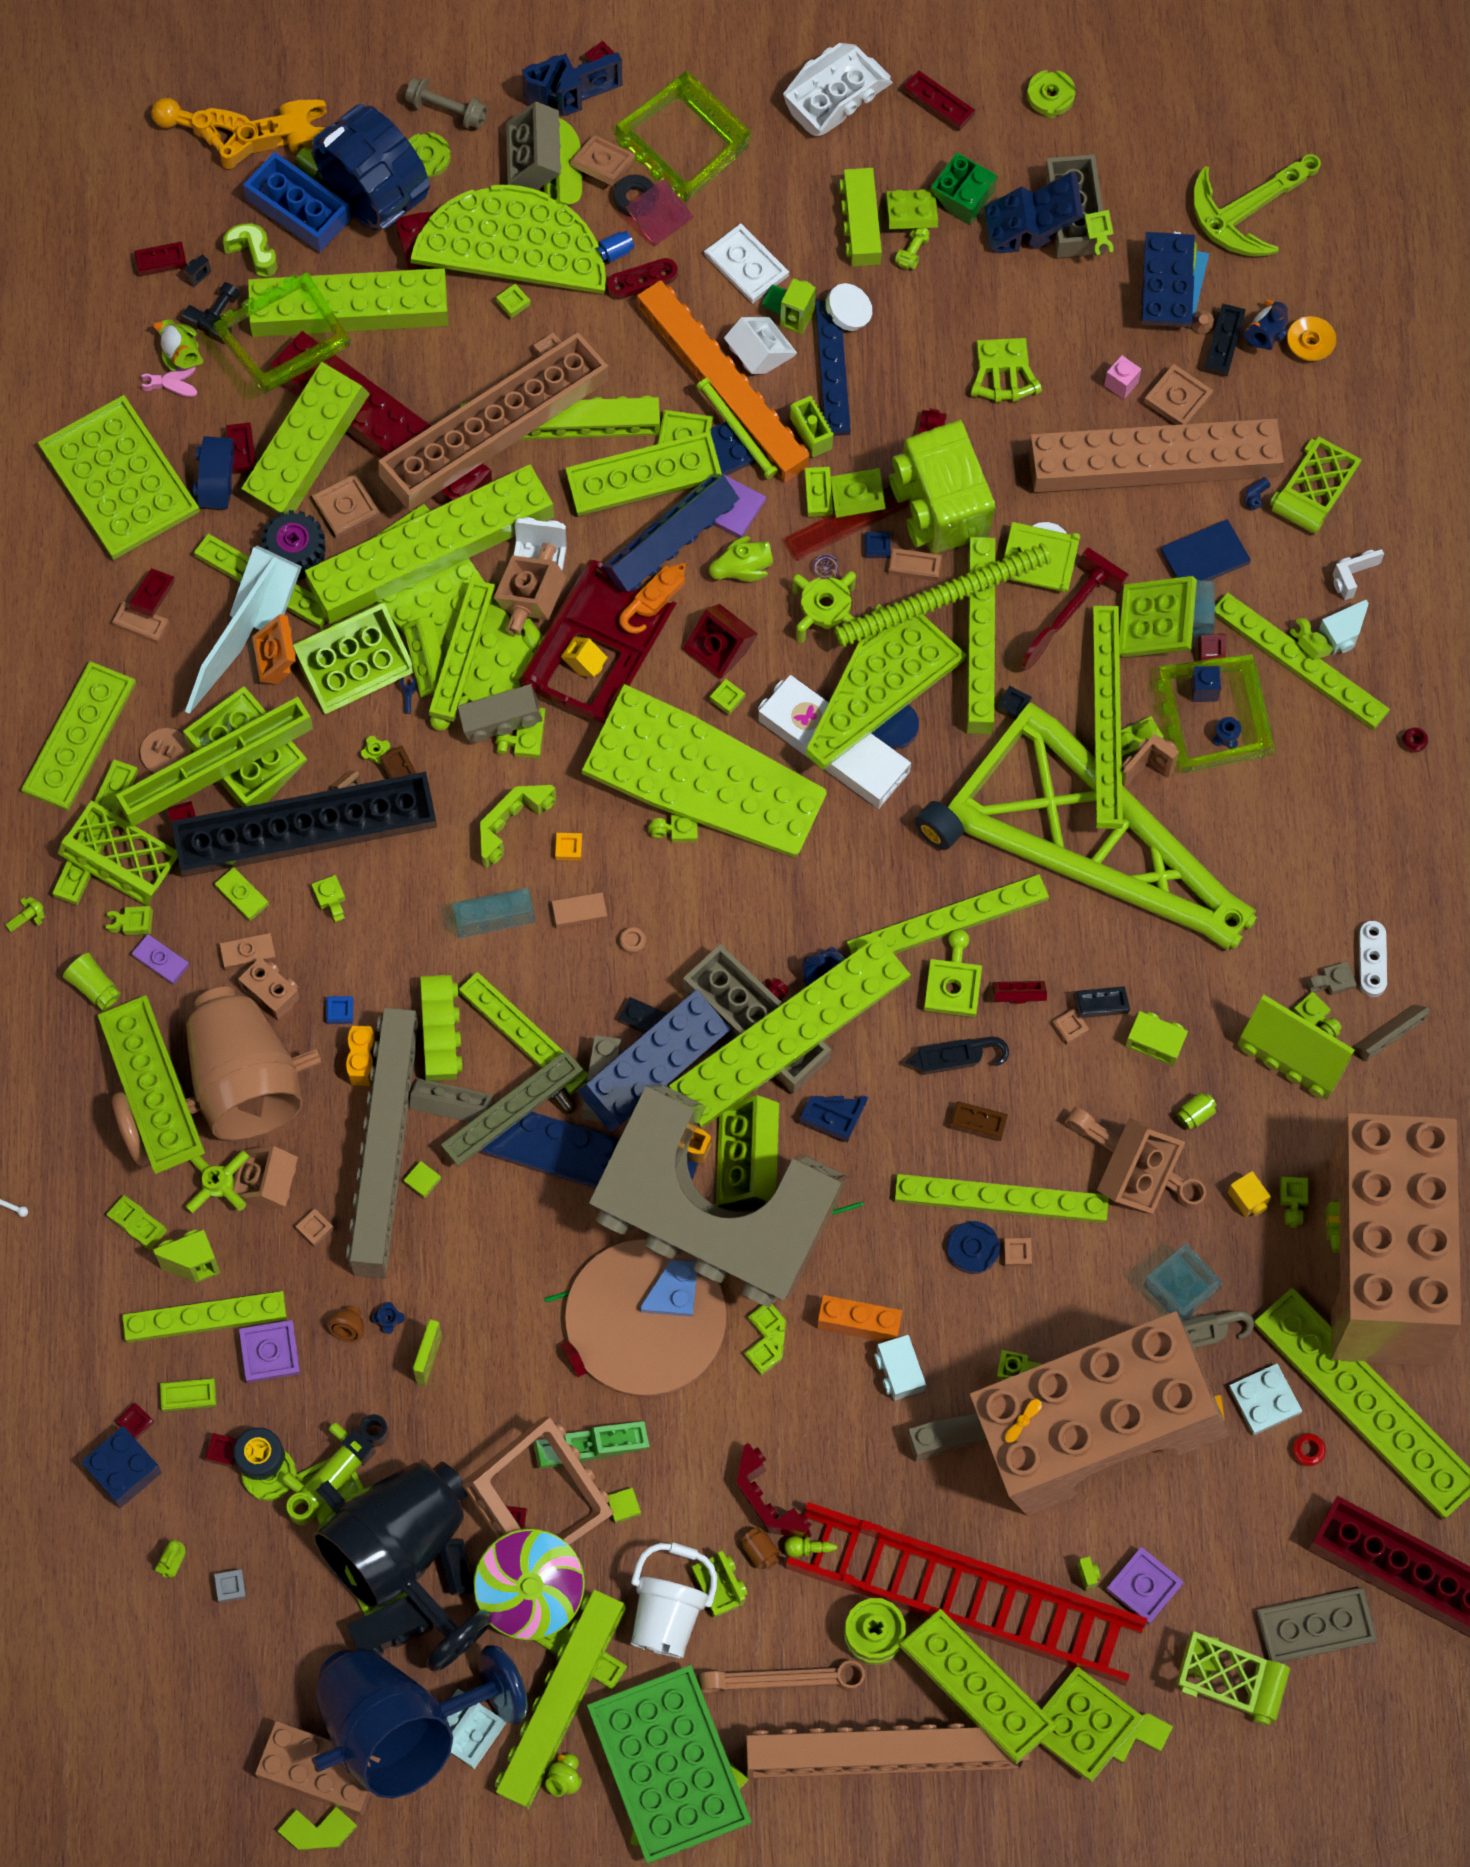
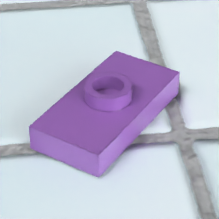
M149 934L132 953L135 959L173 986L190 966L189 962Z

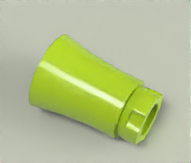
M89 952L77 958L63 974V978L81 991L94 1005H98L102 1011L112 1007L121 995L120 991L115 988L116 985L106 976Z

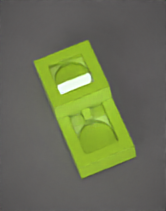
M125 1195L106 1214L115 1224L148 1250H151L167 1232L164 1225L148 1215L142 1207Z

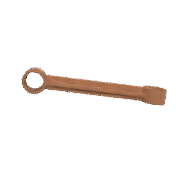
M1074 1107L1065 1120V1124L1072 1131L1082 1136H1089L1114 1153L1120 1138L1097 1124L1089 1113ZM1171 1173L1166 1187L1178 1194V1200L1182 1206L1189 1209L1199 1207L1206 1196L1204 1184L1197 1179L1184 1180L1175 1173ZM1186 1186L1196 1187L1201 1193V1198L1195 1202L1188 1201L1183 1196V1188Z
M852 1660L842 1663L839 1668L745 1673L711 1671L698 1674L702 1693H720L726 1690L821 1685H839L846 1691H854L862 1685L865 1678V1671L862 1665ZM855 1667L860 1672V1681L855 1685L844 1683L840 1675L844 1668Z

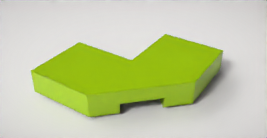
M773 1304L771 1307L762 1305L748 1316L749 1321L764 1338L745 1352L744 1356L761 1376L780 1362L783 1357L786 1320Z
M1149 1713L1142 1715L1143 1721L1112 1758L1123 1764L1135 1740L1161 1752L1173 1726Z
M337 1807L334 1808L318 1828L296 1809L280 1827L278 1833L299 1851L322 1848L331 1849L339 1848L358 1826Z

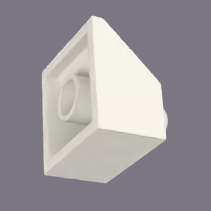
M741 317L724 337L729 344L730 350L738 355L743 362L744 368L751 374H766L797 354L770 317Z

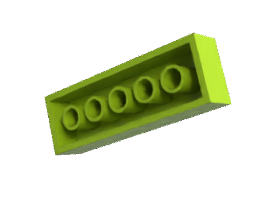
M321 362L241 489L278 513L284 512V515L289 514V510H294L295 513L370 393L360 384Z

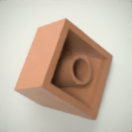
M275 1146L244 1150L250 1158L235 1172L233 1190L247 1205L268 1209L286 1207L290 1196L289 1191L292 1179L296 1172L298 1157Z

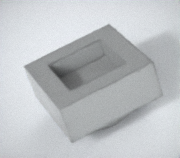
M242 1569L214 1574L219 1603L246 1599Z

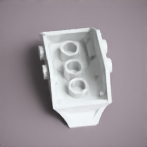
M839 43L833 48H827L815 60H809L783 95L792 116L810 134L821 136L842 123L847 115L853 114L857 107L864 102L869 103L876 94L893 82L890 80L891 76L873 58L867 57L856 45Z

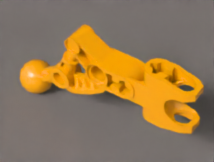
M165 97L158 99L153 104L151 111L152 119L162 128H171L177 124L193 128L195 135L201 138L204 137L209 145H214L220 153L222 166L226 169L234 168L252 153L289 145L290 151L293 154H298L303 148L313 149L311 143L314 137L327 128L310 125L311 121L327 113L324 100H296L287 102L280 107V116L250 121L244 115L215 108L206 109L205 111L199 110L193 114L181 110V107L174 99ZM215 127H222L234 133L225 145L220 140L221 135Z

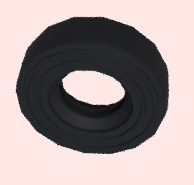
M638 174L622 178L616 184L613 193L614 203L618 210L630 217H641L650 213L655 207L657 200L656 187L652 181ZM631 189H640L645 196L642 201L632 203L627 200L626 194Z

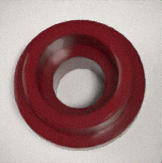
M1410 728L1404 733L1402 743L1410 752H1421L1428 744V736L1421 728ZM1416 738L1419 743L1415 744L1410 739Z

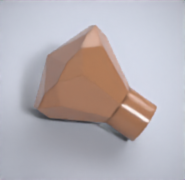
M1205 310L1195 312L1192 317V329L1199 334L1209 333L1215 325L1213 315Z

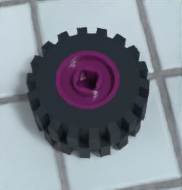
M289 510V514L284 515V512L278 513L279 518L276 519L273 516L270 519V525L266 524L264 527V533H262L261 537L262 548L302 566L298 578L299 580L304 579L305 570L320 564L321 561L324 562L326 552L324 531L321 530L320 523L314 521L313 516L309 514L306 517L303 511H299V514H294V510Z

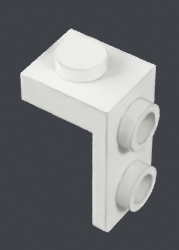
M1382 549L1375 552L1374 550L1366 551L1361 556L1353 559L1350 557L1344 558L1336 564L1333 573L1334 586L1336 591L1342 594L1344 601L1354 598L1357 589L1352 573L1381 564L1384 556Z

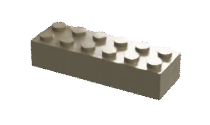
M721 944L683 978V989L688 994L698 989L730 1028L728 1032L734 1038L783 1004ZM821 1042L774 1077L792 1094H795L830 1061L831 1049L824 1042Z

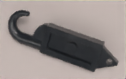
M992 1036L919 1047L918 1052L905 1062V1066L922 1071L923 1075L974 1067L982 1059L983 1048L998 1047L1001 1049V1058L994 1062L995 1066H999L1007 1061L1009 1048L1003 1039Z

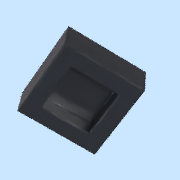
M203 254L197 259L191 260L184 269L187 282L193 287L211 273L209 260Z
M1009 686L997 705V710L1017 719L1024 708L1031 702L1032 697Z

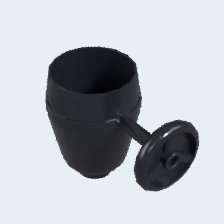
M441 1461L433 1468L419 1462L413 1463L346 1500L328 1480L323 1482L315 1491L333 1512L313 1533L314 1542L321 1556L342 1584L362 1603L374 1610L405 1592L445 1637L426 1660V1665L430 1671L438 1672L444 1669L468 1650L492 1623L490 1612L480 1610L457 1626L417 1581L463 1523L464 1512L460 1502L468 1496L461 1485L463 1480L453 1468ZM346 1565H347V1567H348V1569H349V1571H350V1573H351V1575H352V1577H353V1579H354L356 1585H352V1584H351V1582H350V1580H349V1578H348V1576H347V1574H346V1572H345Z

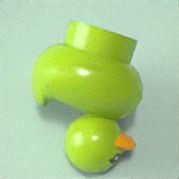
M572 1753L560 1754L557 1756L558 1762L550 1767L548 1772L549 1778L546 1780L548 1791L556 1797H562L564 1794H574L582 1784V1778L576 1772L579 1766V1760L576 1755Z

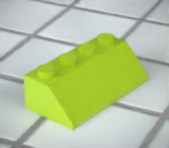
M755 1095L742 1099L719 1116L716 1206L758 1209L766 1205L776 1193L779 1128L778 1102Z

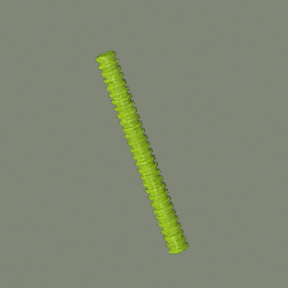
M1040 543L1039 547L1033 546L1030 551L1026 549L1024 553L1018 552L1017 556L1011 555L1010 559L1003 558L1002 562L996 561L995 565L989 564L988 568L981 567L980 571L976 569L973 571V574L969 572L966 574V577L961 575L958 580L954 578L951 580V583L947 581L944 583V586L939 584L936 589L930 588L929 592L924 590L921 595L917 593L914 598L912 596L908 597L907 601L902 599L900 600L901 603L895 602L892 607L888 605L884 610L880 608L879 612L873 611L870 616L865 614L864 618L858 617L855 622L851 620L849 624L843 623L842 627L836 626L834 630L840 646L844 648L847 643L851 645L854 644L855 640L859 642L862 637L868 638L869 634L874 636L876 635L875 632L881 633L884 628L888 630L892 625L896 627L898 626L897 623L903 624L906 619L911 621L912 617L918 618L921 613L925 615L927 611L933 612L934 608L940 609L943 604L948 606L949 602L955 603L956 599L962 600L963 596L970 597V593L977 594L978 590L984 591L985 587L992 588L993 584L997 586L1000 584V581L1004 583L1007 581V578L1012 580L1015 575L1021 576L1022 572L1026 574L1030 569L1034 571L1037 566L1039 568L1043 567L1044 563L1049 565L1051 563L1049 551L1046 545Z

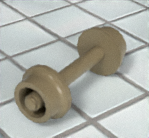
M414 77L408 87H406L405 100L414 104L416 109H420L426 100L465 115L463 126L467 129L470 127L479 129L487 119L488 106L479 102L477 97H474L469 105L466 106L429 91L430 80L428 78L422 80Z

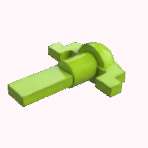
M32 897L28 899L22 898L20 900L25 907L27 905L30 906L5 924L10 932H13L36 914L35 922L38 926L42 924L41 920L45 917L42 903Z

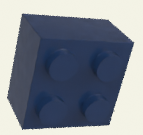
M124 1426L81 1461L86 1471L119 1508H122L162 1473L159 1465Z

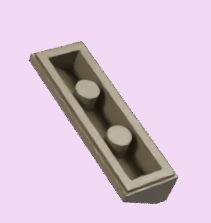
M1420 1005L1410 1006L1354 1045L1355 1051L1364 1062L1368 1061L1424 1022L1430 1010L1428 1007Z
M417 1078L411 1092L409 1107L416 1111L472 1122L491 1107L493 1094Z

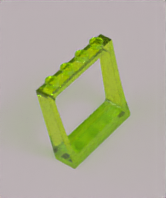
M685 71L655 97L618 123L615 130V135L618 137L621 147L624 149L629 148L636 155L635 159L639 164H646L651 169L652 176L656 180L661 179L667 185L669 193L673 196L678 195L685 203L748 148L752 134L735 115L688 71ZM676 99L682 100L729 145L690 182H686L633 131L638 125Z
M308 272L299 277L296 274L287 277L284 280L285 284L281 287L271 286L262 293L263 297L257 300L253 297L245 300L241 304V309L235 312L232 309L225 311L220 315L221 320L214 323L216 332L264 394L350 347L351 338ZM299 288L307 289L334 336L273 370L262 372L229 332L228 328Z
M1252 654L1159 666L1161 678L1157 679L1160 693H1165L1166 701L1162 702L1165 716H1170L1171 724L1167 725L1170 739H1175L1176 747L1179 751L1177 763L1180 762L1184 773L1277 755L1259 671ZM1194 666H1220V673L1242 671L1258 741L1255 744L1189 758L1172 680L1175 677L1191 676Z

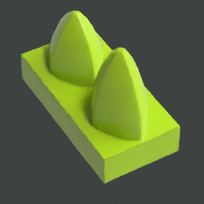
M1152 716L1121 730L1122 760L1138 753L1137 749L1145 738L1150 740L1154 734H1157L1162 739L1164 738Z

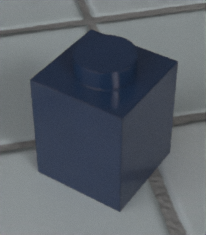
M1194 666L1191 676L1192 702H1218L1221 692L1220 666Z

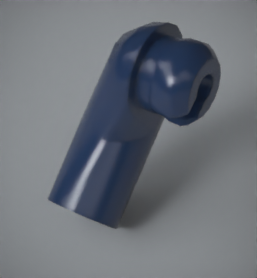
M1262 477L1246 488L1245 504L1249 509L1256 510L1261 507V493L1270 487V482L1267 478Z

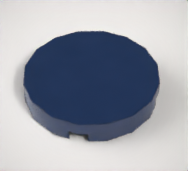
M908 704L871 734L893 750L901 747L904 748L915 740L919 731V718L915 710Z
M969 1221L968 1223L956 1226L950 1233L947 1242L948 1258L953 1266L961 1272L968 1274L983 1273L991 1269L998 1259L1000 1243L995 1231L987 1224Z

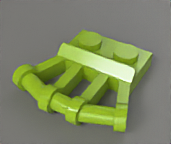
M1026 338L977 340L979 372L972 388V397L977 398L981 396L995 400V403L1011 399L1012 402H1019V399L1033 393L1035 395L1042 393L1041 385L1029 367ZM1016 371H1022L1029 385L1018 389ZM999 372H1009L1011 390H1001ZM986 373H992L994 390L981 386Z

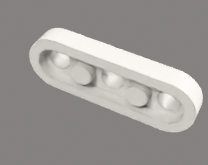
M1377 921L1366 922L1359 932L1360 989L1368 997L1382 995L1387 986L1386 930ZM1374 930L1378 935L1372 936L1369 931ZM1369 955H1376L1378 960H1372ZM1370 979H1376L1379 984H1372Z

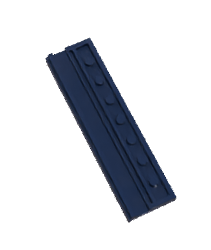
M531 1112L484 1147L479 1153L596 1189L605 1171L601 1165L607 1166L609 1163L603 1156L608 1153L613 1155L620 1139ZM687 1160L688 1170L693 1181L698 1163Z

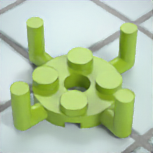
M849 571L841 580L829 577V579L817 578L811 582L800 574L793 576L792 591L794 594L802 592L801 609L805 615L796 627L797 642L803 643L806 640V630L812 623L824 629H830L841 622L849 624L851 620L857 621V619L849 614L852 604L850 592L855 589L856 583L855 572ZM823 597H829L833 600V604L823 606L819 601Z

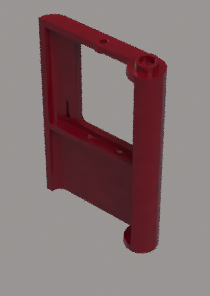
M588 560L518 681L521 687L531 684L535 693L594 721L605 724L623 685L630 686L677 603L674 601L671 603L667 602L655 616H643L635 613L628 620V623L633 627L646 625V629L640 633H629L621 627L619 623L620 615L635 599L640 590L636 589L631 592L618 590L602 567L603 564L596 560ZM577 635L585 636L621 654L591 705L582 703L548 687L549 681L562 661V654Z

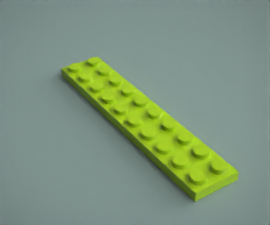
M878 935L669 1085V1088L706 1106L698 1123V1126L702 1129L911 978V974Z
M1293 1287L1254 1321V1326L1443 1520L1449 1517L1470 1497V1468L1365 1361H1331L1332 1327Z

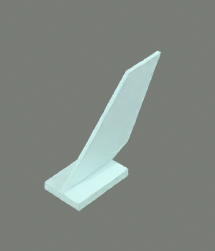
M253 547L230 612V616L233 619L202 664L185 712L191 713L240 654L253 627L261 630L276 616L285 614L302 566L262 547Z

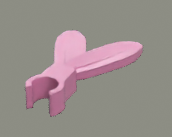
M196 366L188 369L177 367L175 372L170 371L163 377L161 375L143 374L141 375L142 381H150L151 383L147 385L142 384V390L162 389L163 386L181 396L195 397L197 390L182 380L191 376L195 372Z

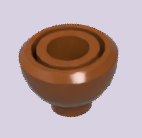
M347 1306L345 1310L335 1313L330 1318L327 1324L328 1329L340 1340L346 1342L361 1340L364 1335V1322L360 1316L361 1311L354 1306Z

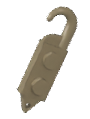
M1242 1310L1220 1315L1211 1314L1182 1321L1195 1348L1221 1342L1220 1340L1224 1339L1227 1335L1228 1323L1244 1321L1246 1323V1329L1238 1334V1339L1247 1337L1254 1328L1253 1317Z

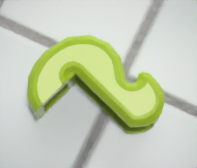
M253 223L239 224L233 226L225 233L223 245L226 254L249 247L257 275L270 277L277 271L278 265L275 251L269 249L267 234L261 226Z

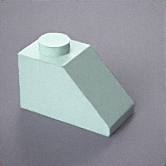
M1367 600L1322 619L1319 632L1334 648L1332 650L1333 655L1338 652L1346 653L1355 647L1369 604Z

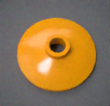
M1308 316L1296 320L1291 325L1287 334V342L1290 350L1297 357L1307 361H1319L1328 357L1333 352L1336 345V333L1327 321L1319 317ZM1307 341H1312L1314 344H1308Z

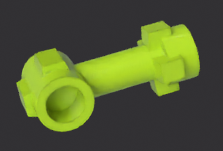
M927 228L912 230L910 236L913 240L907 251L900 249L896 255L895 262L899 264V267L907 270L909 268L913 270L916 268L919 256L915 254L923 243L927 244L930 239V232Z

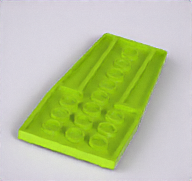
M422 504L375 537L426 514L430 510L425 504ZM468 558L376 603H385L394 624L404 635L403 626L419 617L433 618L445 662L470 579L485 581ZM494 595L462 694L463 696L469 695V702L521 687L518 679L533 655V652H531L521 638V634L519 636L516 634L512 635L505 630L510 618L494 599Z
M625 684L581 773L651 806L793 858L799 855L827 794L825 788L699 718Z

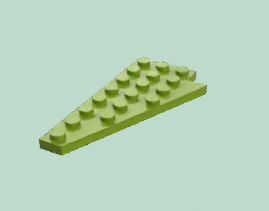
M879 604L877 605L875 612H879L880 608H882L883 610L885 608ZM922 613L919 614L918 618L914 616L911 621L906 619L903 624L899 622L896 627L892 625L888 630L884 628L883 632L879 633L877 631L875 632L876 635L872 636L869 634L868 638L862 637L861 641H859L805 752L822 770L830 766L965 661L967 655Z

